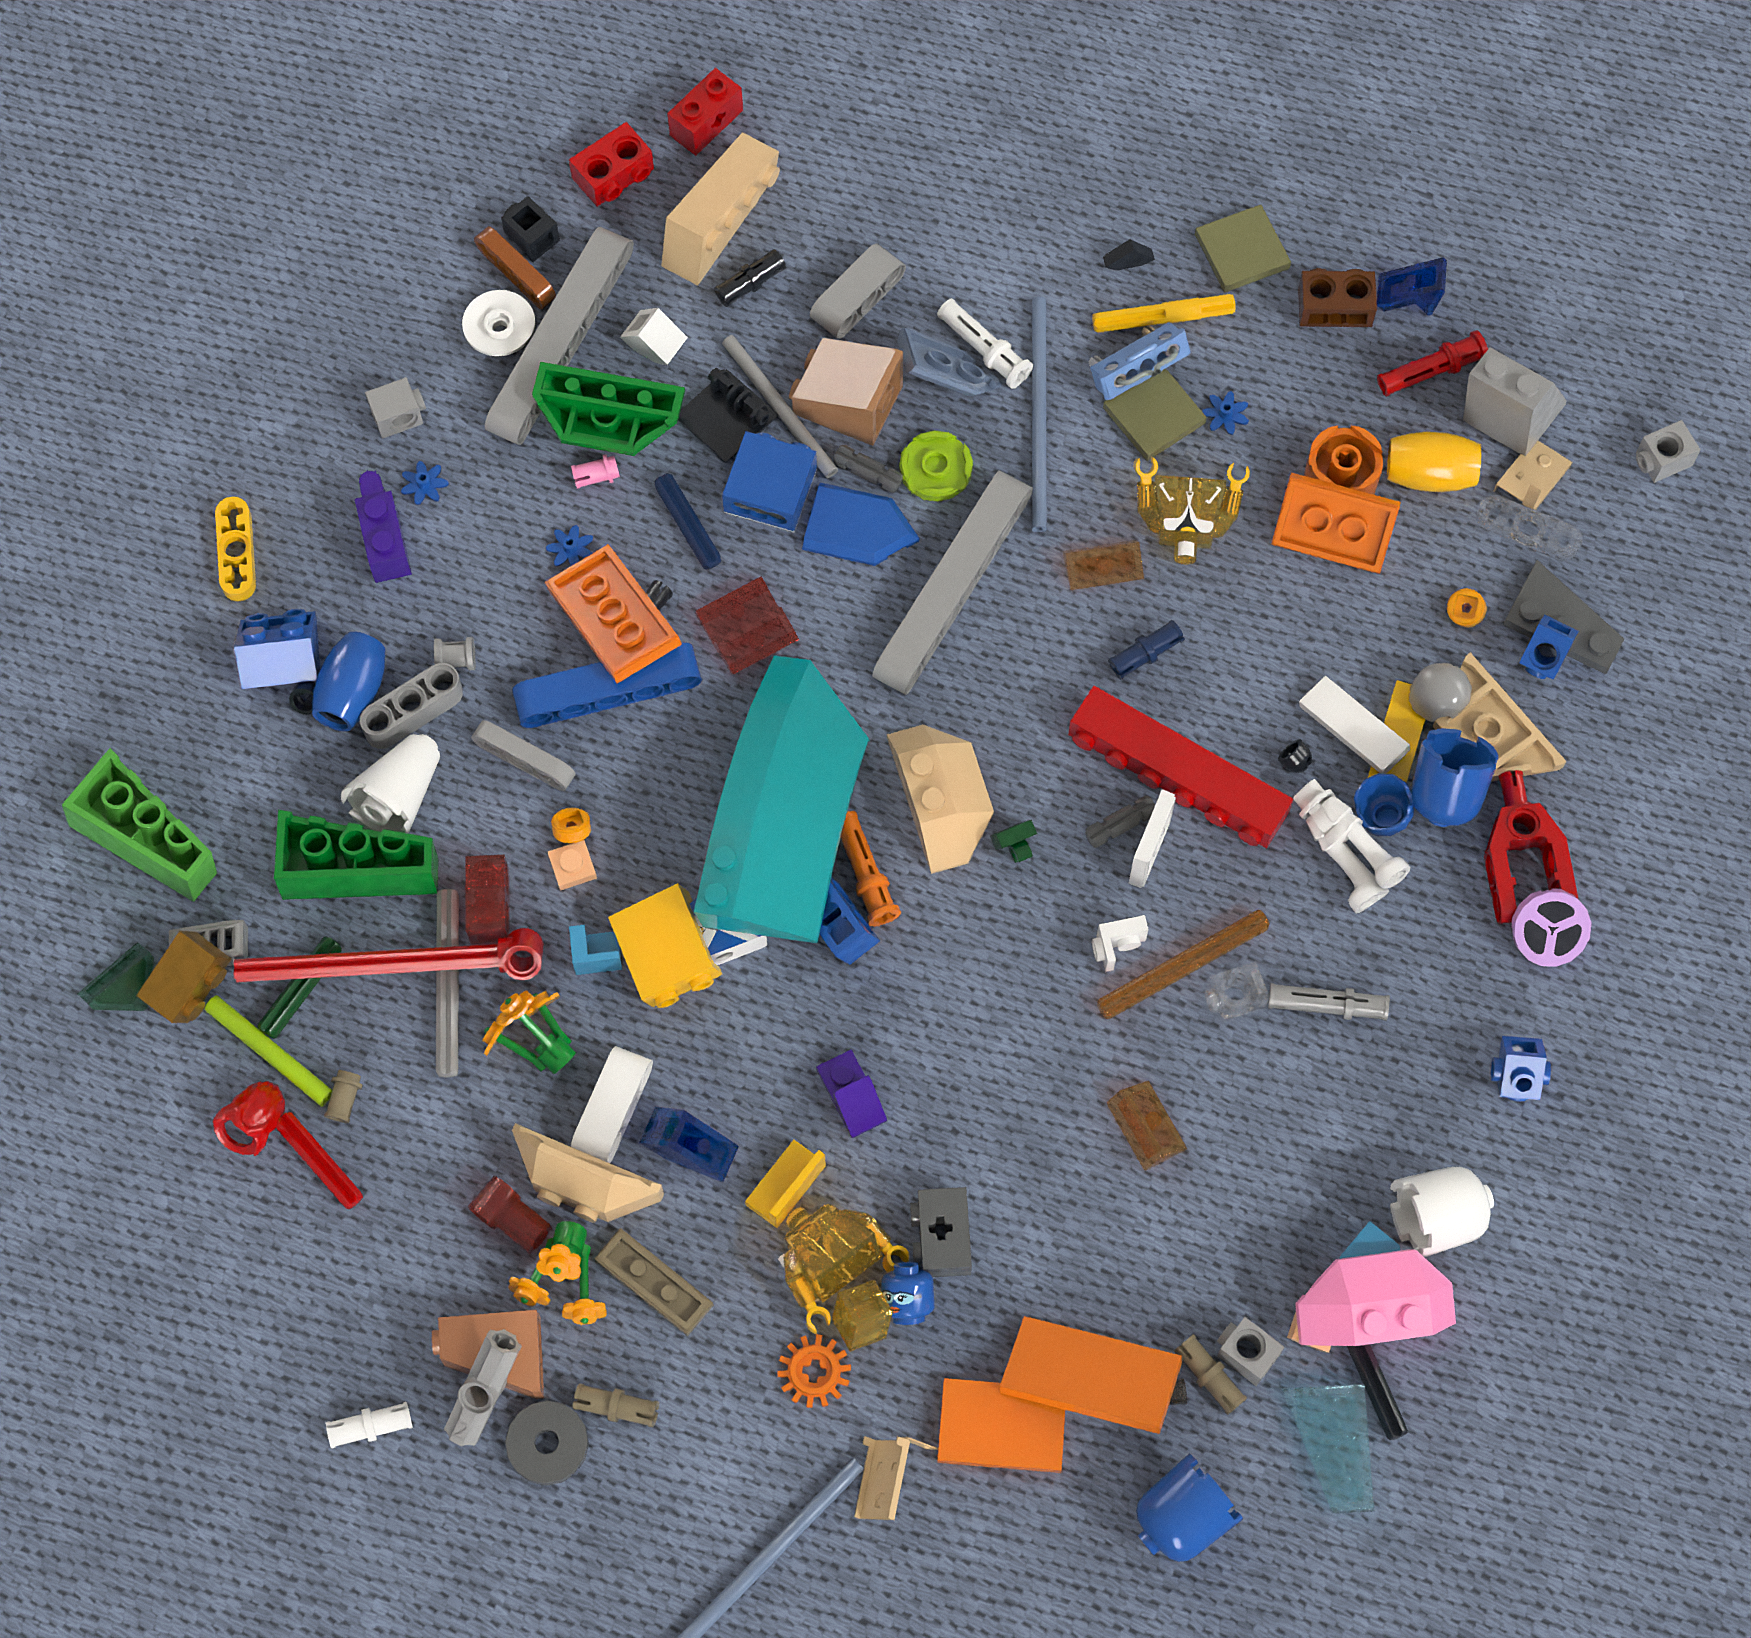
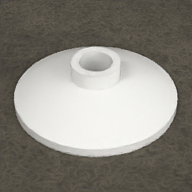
M494 290L483 293L476 297L464 312L462 319L464 336L475 350L490 356L510 355L522 349L532 338L535 330L533 309L526 299L511 291ZM502 325L506 327L503 331H494L497 326Z

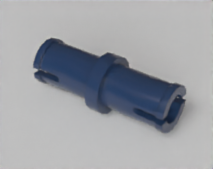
M1170 620L1166 625L1150 635L1137 637L1135 644L1114 657H1110L1108 662L1116 676L1121 680L1142 665L1155 663L1158 661L1157 656L1178 643H1182L1185 638L1176 622Z

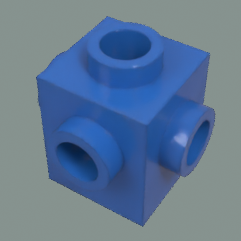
M1502 1036L1499 1057L1492 1058L1490 1072L1491 1081H1497L1500 1097H1507L1513 1101L1540 1100L1542 1086L1549 1085L1551 1064L1550 1061H1546L1547 1056L1542 1039Z

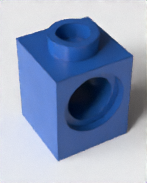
M1544 614L1519 663L1526 666L1525 670L1537 678L1546 679V677L1554 680L1579 631ZM1541 643L1551 644L1556 649L1557 655L1551 658L1543 656L1539 652L1538 645Z

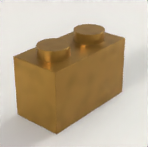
M179 931L136 996L171 1023H188L195 1020L201 1014L205 1007L204 1000L211 989L216 988L224 980L227 974L225 968L231 961V958L199 933Z

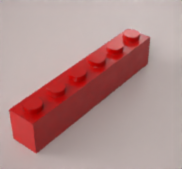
M1096 686L1092 687L1070 721L1068 735L1072 737V741L1078 747L1087 751L1094 749L1104 755L1105 760L1113 767L1120 770L1127 768L1136 773L1138 779L1150 788L1157 789L1160 787L1167 792L1175 794L1176 803L1186 808L1193 806L1204 812V816L1212 824L1219 827H1224L1225 825L1237 831L1240 839L1249 845L1258 846L1259 844L1267 849L1290 812L1294 800L1290 796Z

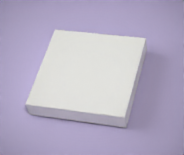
M1162 790L1133 859L1129 884L1142 888L1147 881L1170 825L1176 799L1173 793Z

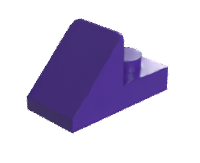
M852 1049L816 1066V1071L851 1138L887 1122L869 1075L865 1076Z

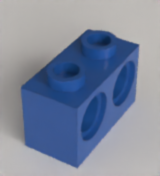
M831 877L819 934L837 958L851 965L880 942V940L838 881Z

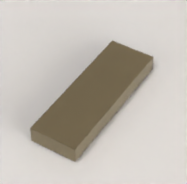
M621 1228L594 1258L595 1262L686 1336H689L714 1306L711 1300Z

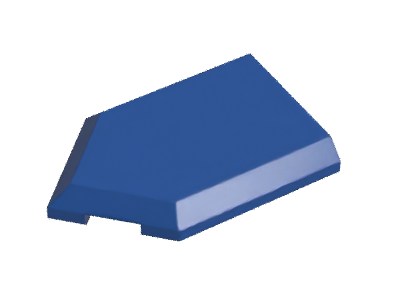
M820 483L805 532L802 550L876 566L887 560L889 555L919 542L920 538L893 498Z

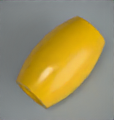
M1416 432L1390 438L1387 480L1406 488L1428 492L1458 491L1478 485L1481 467V444L1459 435L1443 432Z

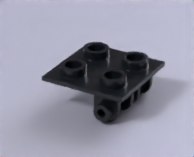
M715 368L708 375L711 383L680 410L678 421L727 463L738 453L745 431L754 434L763 431L778 417V414L730 371Z

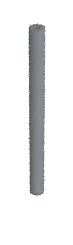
M734 335L725 338L722 345L771 408L778 414V417L796 440L807 445L811 450L816 451L817 467L824 476L830 478L836 474L838 468Z

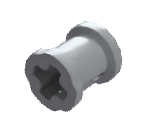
M467 637L465 641L443 642L441 639H434L435 664L447 663L454 668L467 667L469 671L475 670L474 638Z

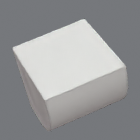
M659 308L640 310L620 338L634 351L651 361L668 365L688 337Z

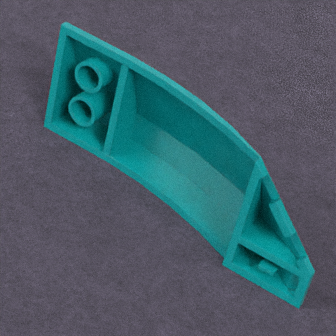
M773 656L750 706L718 805L694 913L705 928L818 943L844 821L859 768L870 740L811 660Z

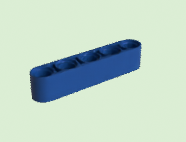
M681 642L682 645L618 684L601 662L522 681L512 688L520 725L525 728H534L695 688L701 683L702 678L693 646L690 643Z

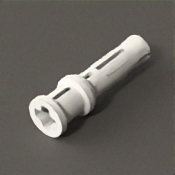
M954 299L947 300L940 307L937 316L983 355L984 365L989 369L997 370L1007 379L1006 384L1011 389L1016 388L1028 378L1032 372L1033 364L1028 359L1022 360L1014 353L1008 341L1003 339L997 340L978 321L963 310Z

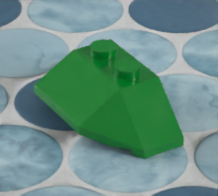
M540 362L532 397L561 443L635 456L677 424L685 387Z

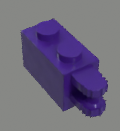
M367 470L360 474L359 485L362 497L356 498L355 504L368 563L374 581L378 583L412 575L392 491L385 492L379 473Z

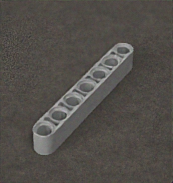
M598 227L593 232L490 408L485 421L486 431L517 445H521L525 441L541 413L540 408L532 397L540 362L562 366L569 365L628 263L633 252V240L602 227Z
M1000 470L994 475L879 657L873 670V678L905 695L910 692L1026 507L1033 491L1032 486Z

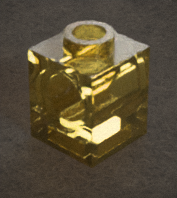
M871 1280L838 1292L831 1320L851 1352L886 1339L893 1311L875 1280Z

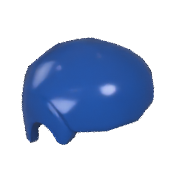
M1378 773L1365 779L1355 792L1354 802L1357 817L1363 821V828L1372 835L1392 836L1406 829L1414 816V804L1410 788L1405 781L1394 774Z

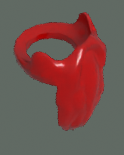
M269 1081L251 1084L244 1091L236 1095L230 1104L218 1111L212 1123L218 1140L226 1148L242 1155L254 1154L253 1156H257L263 1150L269 1133L277 1127V1121L285 1111V1099L279 1086ZM231 1120L247 1136L253 1137V1141L243 1144L233 1140L226 1132L225 1123Z

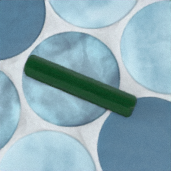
M325 936L310 955L341 953L342 948L338 942ZM321 978L291 979L259 1021L257 1026L259 1030L272 1039L277 1038Z

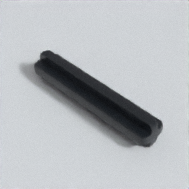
M1371 1345L1347 1346L1387 1439L1395 1440L1406 1435L1408 1429Z

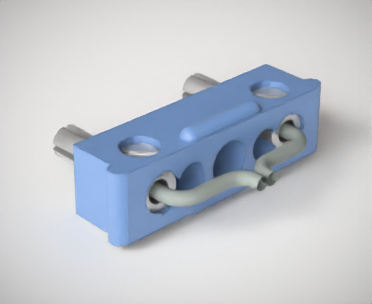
M1170 322L1157 329L1148 325L1147 328L1144 327L1142 330V338L1102 360L1098 356L1091 357L1089 366L1096 389L1103 394L1105 400H1111L1149 378L1155 377L1163 369L1188 356L1191 351L1185 329H1178Z

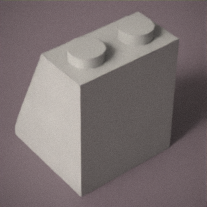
M1490 347L1469 373L1463 421L1519 454L1526 456L1566 405V399L1553 382Z

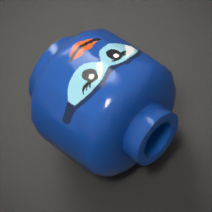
M918 1263L894 1264V1270L886 1273L881 1278L883 1312L885 1315L893 1318V1323L900 1325L919 1324L924 1322L925 1316L934 1310L933 1277L929 1272L919 1269Z

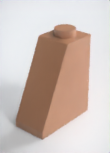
M537 1310L438 1317L439 1330H432V1349L434 1355H440L444 1366L469 1375L487 1333L490 1330L500 1331L504 1329L516 1335L518 1343L522 1345L508 1375L505 1388L534 1399H544L541 1317Z

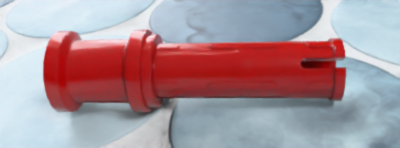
M1478 330L1470 332L1467 338L1454 343L1448 341L1442 343L1439 351L1411 361L1383 374H1378L1377 382L1383 395L1387 397L1394 392L1418 384L1446 371L1449 374H1456L1461 371V367L1480 361L1487 352L1488 347L1482 334Z

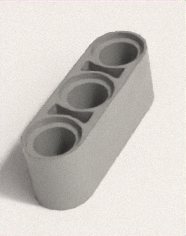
M878 243L871 245L816 300L810 310V318L837 339L843 338L900 281L906 270V265Z
M447 663L432 665L367 706L360 715V725L367 742L377 749L388 748L454 707L463 696V688L456 669ZM442 682L452 683L446 690L436 689V686ZM410 702L420 703L419 707L415 710H404V707ZM376 723H388L387 727L381 731L371 730Z

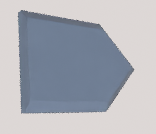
M907 328L900 330L897 342L900 351H903V362L907 373L966 396L978 395L1002 386L1001 380L993 373L988 376L975 365L976 359L966 351Z

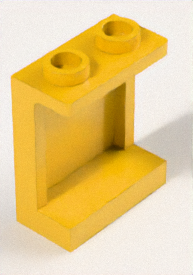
M678 883L608 917L641 1000L651 1007L665 1008L673 1005L679 1000V995L690 990L700 991L706 989L714 983L713 979L722 975L720 967L712 960L690 907V903L693 901L689 891Z

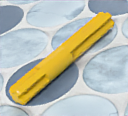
M1232 294L1205 298L1197 297L1162 302V304L1094 313L1092 322L1094 331L1100 333L1233 314L1236 305Z

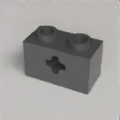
M966 1187L918 1190V1202L910 1203L911 1226L919 1227L920 1242H913L914 1262L918 1263V1266H922V1270L929 1272L932 1277L971 1275L972 1261ZM943 1225L946 1232L945 1240H937L936 1226Z

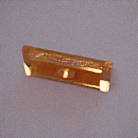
M1137 540L1062 551L1070 590L1144 579L1140 543Z
M1149 1081L1122 1089L1107 1102L1110 1111L1144 1170H1148L1187 1150Z

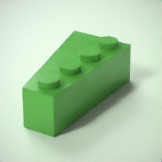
M111 748L108 749L62 804L69 827L193 902L217 874L212 852L180 819L174 817L166 808V805L142 784L141 779L120 761L119 756Z

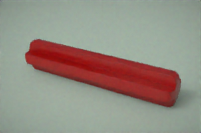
M291 1112L285 1113L278 1119L277 1130L340 1203L348 1210L355 1207L363 1199V1194Z

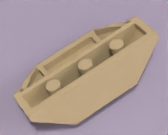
M919 725L887 734L889 746L931 874L968 864L994 814L971 742L926 725Z
M515 1123L512 1129L533 1188L538 1192L537 1198L546 1204L559 1207L560 1203H564L575 1208L573 1213L578 1217L595 1223L597 1218L609 1222L661 1202L664 1196L661 1184L548 1138Z

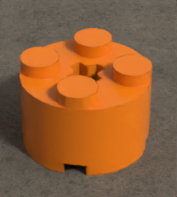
M1352 425L1350 428L1329 427L1314 439L1308 455L1304 476L1374 495L1383 470V451L1376 437L1364 428Z

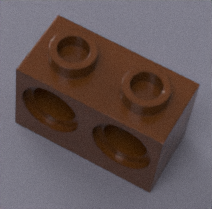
M1322 268L1302 271L1298 287L1299 325L1306 327H1372L1377 311L1375 271H1363L1361 269L1327 271ZM1313 294H1321L1325 298H1317ZM1350 294H1356V295L1360 296L1361 298H1360V299H1355V298H1352V297L1349 296V295H1350Z

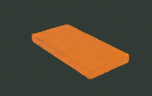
M609 544L545 581L551 595L617 684L682 645L679 636Z
M1024 1316L1000 1384V1392L1160 1434L1182 1365V1356Z

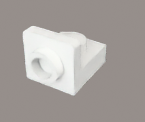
M1145 915L1099 924L1097 938L1092 939V947L1096 961H1103L1106 972L1114 970L1116 959L1113 947H1118L1119 951H1128L1141 946L1142 941H1146L1148 926Z

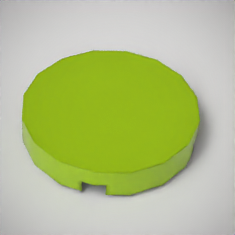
M935 430L920 433L914 437L913 441L907 447L905 446L901 452L899 471L903 475L902 482L908 490L923 500L937 502L952 499L964 491L971 480L973 459L970 449L964 443L963 445L961 441L957 440L955 435L949 432Z

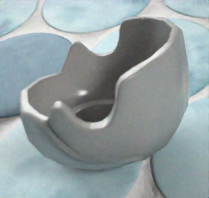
M1434 663L1423 668L1416 676L1410 687L1409 702L1414 711L1428 721L1434 722L1440 717L1447 716L1455 718L1469 704L1472 686L1467 675L1458 666H1453L1450 663Z

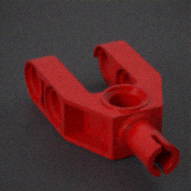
M1515 770V776H1512L1511 771L1504 772L1498 776L1505 806L1500 809L1495 818L1484 854L1492 903L1498 924L1511 923L1517 909L1514 894L1516 879L1511 877L1507 857L1508 850L1522 851L1533 847L1539 848L1541 850L1548 889H1562L1573 894L1578 899L1567 838L1541 803L1532 804L1528 802L1523 780L1524 775L1521 770ZM1513 824H1524L1529 829L1530 834L1522 835L1517 833Z

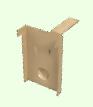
M1537 441L1526 456L1523 454L1518 456L1497 482L1493 492L1500 487L1522 501V505L1533 510L1532 517L1539 505L1570 468L1572 462L1540 441Z
M864 1436L863 1445L869 1447L854 1517L859 1519L894 1520L909 1444L912 1443L929 1450H938V1448L909 1437L897 1436L896 1440H874Z

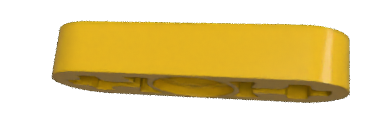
M227 497L219 502L215 510L219 583L227 598L233 601H243L252 596L256 588L252 516L247 503L243 499ZM233 509H237L239 515L236 516L238 530H232L228 519ZM239 541L246 545L245 551L240 556L231 557L226 554V548L232 542ZM233 567H239V572L243 579L238 589H234L231 584L235 581Z

